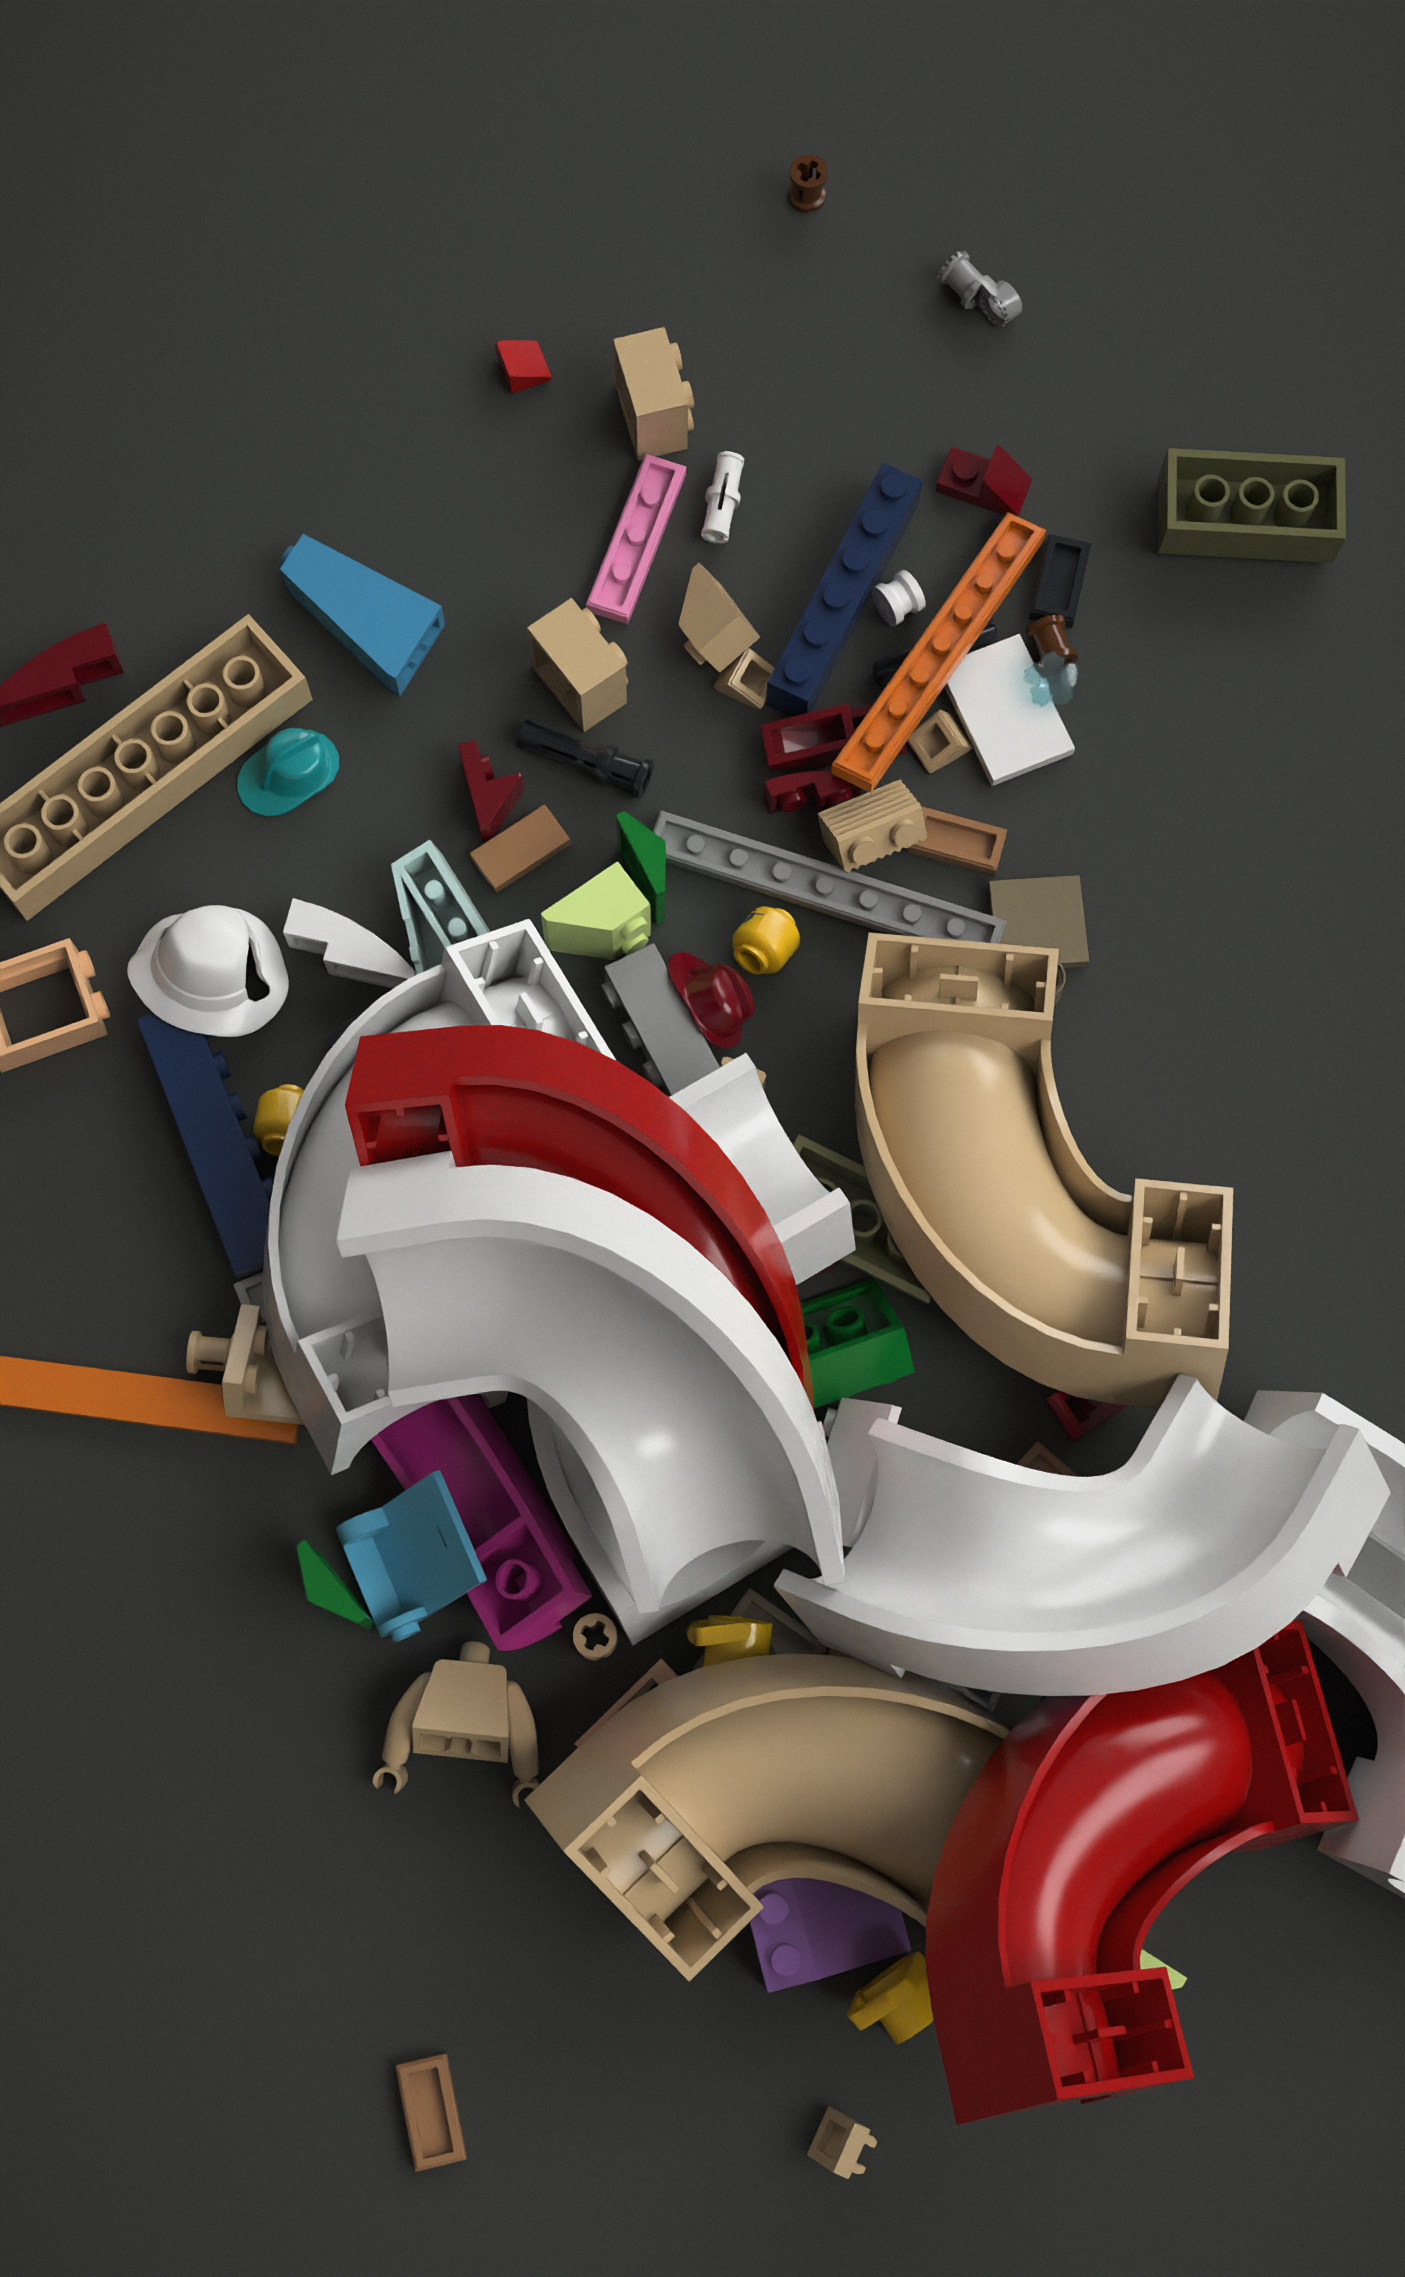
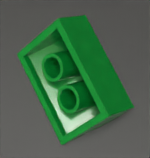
M875 1278L800 1304L813 1384L814 1409L841 1400L842 1397L850 1398L859 1392L882 1384L892 1383L899 1378L915 1373L904 1326Z

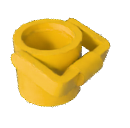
M710 1615L706 1620L691 1622L686 1634L688 1640L695 1646H705L704 1667L744 1657L769 1655L773 1623L744 1618L742 1616Z
M920 1952L910 1953L886 1968L867 1985L857 1990L847 2017L859 2030H863L880 2020L898 2045L910 2039L934 2021L925 1957Z

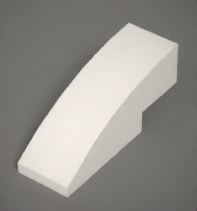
M292 899L283 930L286 941L291 948L324 955L323 961L329 974L392 989L416 975V971L393 948L374 933L349 918L324 907Z

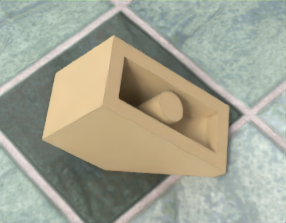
M700 563L692 568L678 625L689 639L684 644V647L700 665L707 660L721 673L756 642L760 636L723 586Z

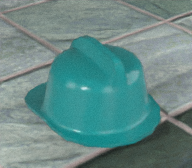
M302 728L282 730L270 739L268 745L253 754L243 764L237 777V791L241 801L253 813L265 817L281 816L292 811L334 781L339 770V754L335 745L323 734Z

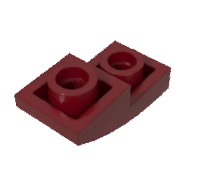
M809 771L784 775L765 781L763 800L769 814L779 810H782L784 813L796 811L802 808L807 803V800L811 799L818 814L821 811L860 796L862 788L831 774V771Z

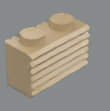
M901 779L877 788L872 793H865L817 814L825 845L843 870L849 873L852 868L858 869L860 865L866 866L870 862H875L877 857L883 859L886 854L892 855L894 850L900 852L902 847L908 849L909 846L916 845L919 840L924 842L927 838L922 807L917 802L916 797L914 798L913 794L902 783Z

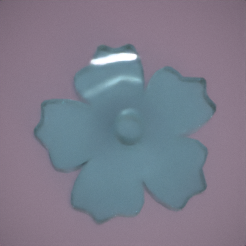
M1054 651L1043 653L1042 665L1033 663L1031 668L1024 670L1025 677L1023 680L1035 685L1029 691L1034 704L1044 707L1050 699L1055 705L1060 703L1068 704L1069 700L1073 698L1074 695L1068 686L1076 685L1079 671L1073 663L1064 665V658L1058 656Z

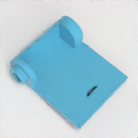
M440 1470L430 1473L383 1507L355 1516L335 1528L380 1637L383 1638L391 1635L394 1643L420 1632L419 1622L487 1581Z

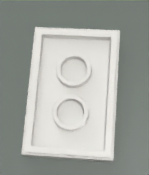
M1020 634L965 655L944 687L991 786L1073 755L1075 747Z

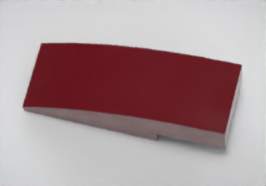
M106 622L80 631L50 646L26 662L0 686V727L86 702L82 685L124 673L115 641Z
M849 703L761 724L769 768L802 769L832 766V763L874 704L850 709ZM906 743L898 755L908 753Z

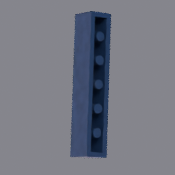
M882 463L767 682L765 705L791 717L812 711L872 595V588L878 584L918 507L923 480Z
M154 1013L137 1019V1022L234 1274L240 1281L263 1272L264 1247L274 1182L271 1176L265 1179L262 1178L257 1163L264 1161V1156L255 1136L250 1135L246 1137L240 1122L248 1119L246 1110L238 1092L230 1095L224 1080L232 1077L222 1051L213 1053L208 1038L213 1037L212 1035L194 1033L175 1027Z

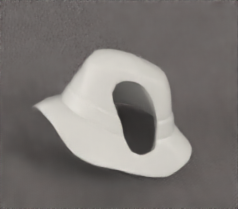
M222 905L203 906L183 914L164 918L146 934L137 952L131 957L127 967L132 987L143 1003L155 1015L175 1027L194 1033L219 1037L243 1036L263 1027L281 1009L289 988L288 973L282 953L269 928L249 912ZM249 942L257 974L269 987V994L256 1002L248 998L245 988Z

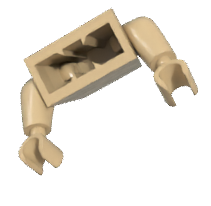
M480 1642L464 1643L461 1647L459 1661L447 1659L436 1661L432 1672L420 1675L403 1694L391 1715L382 1753V1759L386 1764L373 1777V1784L377 1789L383 1784L385 1772H390L396 1777L397 1785L394 1789V1794H397L406 1785L408 1773L402 1764L406 1763L412 1745L413 1753L508 1763L510 1749L513 1772L519 1778L515 1781L512 1788L513 1802L517 1807H519L518 1793L520 1790L526 1787L535 1790L540 1785L538 1780L534 1778L539 1773L537 1732L530 1706L521 1687L514 1681H507L506 1668L502 1665L488 1664L490 1648Z

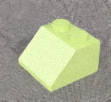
M618 861L541 913L544 941L550 951L615 960L624 953L627 956L642 949L649 941L647 937L651 935L650 903Z

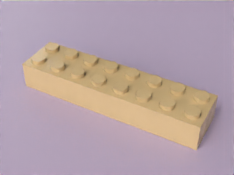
M247 614L0 803V890L26 921L31 919L312 701L306 677L256 621Z

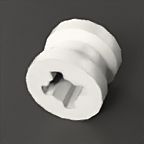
M906 570L896 573L892 582L888 584L879 583L872 588V597L876 608L883 619L891 626L901 623L904 620V615L909 612L918 613L926 607L924 594L919 584Z

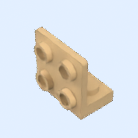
M241 1304L222 1380L225 1415L305 1425L287 1391L275 1362L267 1326H262L261 1306Z

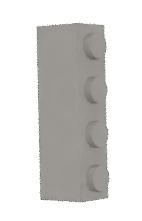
M654 943L604 967L606 983L600 985L601 990L610 1008L614 1010L619 1007L626 1020V1023L621 1024L623 1033L633 1050L638 1047L642 1050L647 1060L646 1063L642 1064V1068L650 1083L657 1088L661 1087L664 1094L670 1097L720 1068L704 1036L697 1028L689 1009L674 988L668 975V968Z

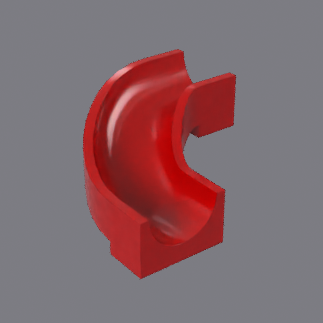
M467 1025L360 1036L345 1101V1109L360 1166L452 1151L456 1167L502 1165L534 1168L571 1177L616 1195L653 1216L686 1240L731 1282L750 1303L777 1339L796 1371L814 1411L813 1384L803 1314L796 1282L784 1248L760 1202L744 1177L719 1145L685 1110L655 1085L620 1062L581 1043L533 1029L505 1025Z
M1293 1620L1262 1645L1231 1662L1182 1681L1137 1691L1102 1695L1047 1696L1011 1730L987 1760L967 1792L947 1834L933 1878L926 1919L925 1965L931 2010L956 2125L1080 2100L1081 2105L1094 2103L1194 2078L1167 1968L1141 1969L1140 1966L1143 1942L1151 1925L1168 1902L1190 1880L1226 1853L1261 1851L1359 1821L1302 1620Z

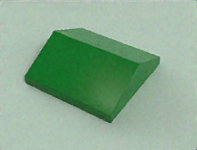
M623 811L616 815L617 848L638 889L650 903L651 915L656 925L665 922L666 841Z
M305 1539L296 1545L307 1601L324 1611L369 1631L376 1626L372 1617L318 1549Z

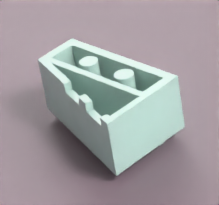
M431 840L426 841L391 864L402 918L405 921L410 942L411 960L415 965L416 975L442 964L445 947L490 932L443 854Z

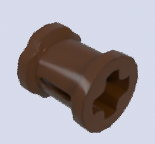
M806 154L797 157L791 164L790 180L792 183L788 189V197L791 206L797 211L803 213L817 211L825 202L826 192L823 185L828 178V167L820 157ZM814 168L816 169V178L813 177ZM800 190H803L802 200L800 199Z
M1062 615L1043 617L1036 620L1026 629L1028 638L1035 641L1041 660L1038 663V667L1041 673L1050 674L1062 671L1078 660L1076 650L1069 647L1063 629L1066 626V622Z

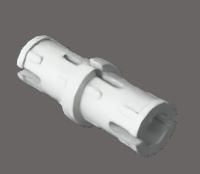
M724 451L717 455L712 486L707 488L705 495L708 507L701 537L714 544L728 542L733 511L740 504L741 496L738 492L741 471L744 466V458L734 452ZM726 485L725 496H724V501H723L722 509L719 510V509H720V505H721V498H722L723 489H724V486Z

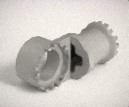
M966 251L956 252L955 256L952 255L950 257L951 262L948 259L945 263L948 266L943 265L941 267L942 270L938 271L937 280L941 284H948L961 298V305L965 309H972L978 306L984 315L988 316L987 319L989 321L994 319L993 325L997 324V327H1004L1021 314L1022 302L1015 289L1003 280L996 283L990 276H983L969 262L970 256Z

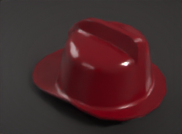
M677 952L673 954L667 964L668 975L674 988L689 1009L700 1033L710 1043L719 1048L730 1049L737 1045L742 1036V1025L754 1014V999L747 982L728 965L718 963L709 966L702 959L690 953Z

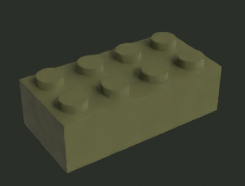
M1168 448L1158 475V554L1319 563L1334 562L1346 539L1345 458Z

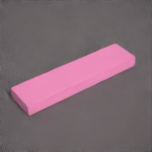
M645 453L586 603V608L592 613L627 625L629 624L685 479L686 466Z

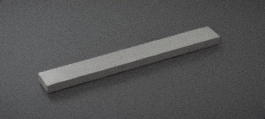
M660 811L653 830L655 834L666 841V863L886 934L1000 944L1006 927V920L850 871L849 873L844 871L843 868L665 811Z

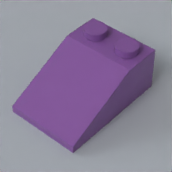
M789 1878L763 1885L753 1893L764 1906L749 1922L767 1993L815 1981L911 1951L901 1910L864 1892L828 1881L810 1878Z

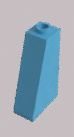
M302 534L295 546L291 545L285 550L280 560L279 567L286 590L392 693L400 697L445 627L442 606Z

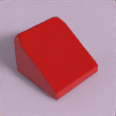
M501 340L495 342L497 359L511 394L552 380L537 341Z

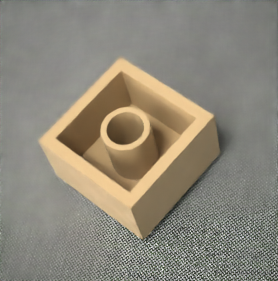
M665 327L613 339L615 388L637 461L643 460L645 453L656 457L688 449V431L694 430L690 408H694V398L689 381L682 382L678 370H681L683 366L678 344L676 342L670 344Z
M570 598L528 626L527 632L532 668L580 729L585 732L627 703L626 685L628 684V679L626 676V665H628V661L623 651L615 642L608 644L599 633L601 627L593 613L588 608L581 610L576 602Z

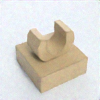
M828 2106L807 2155L833 2173L849 2179L852 2172L863 2174L866 2167L857 2162L864 2144L875 2148L877 2141L869 2134V2128L845 2113Z

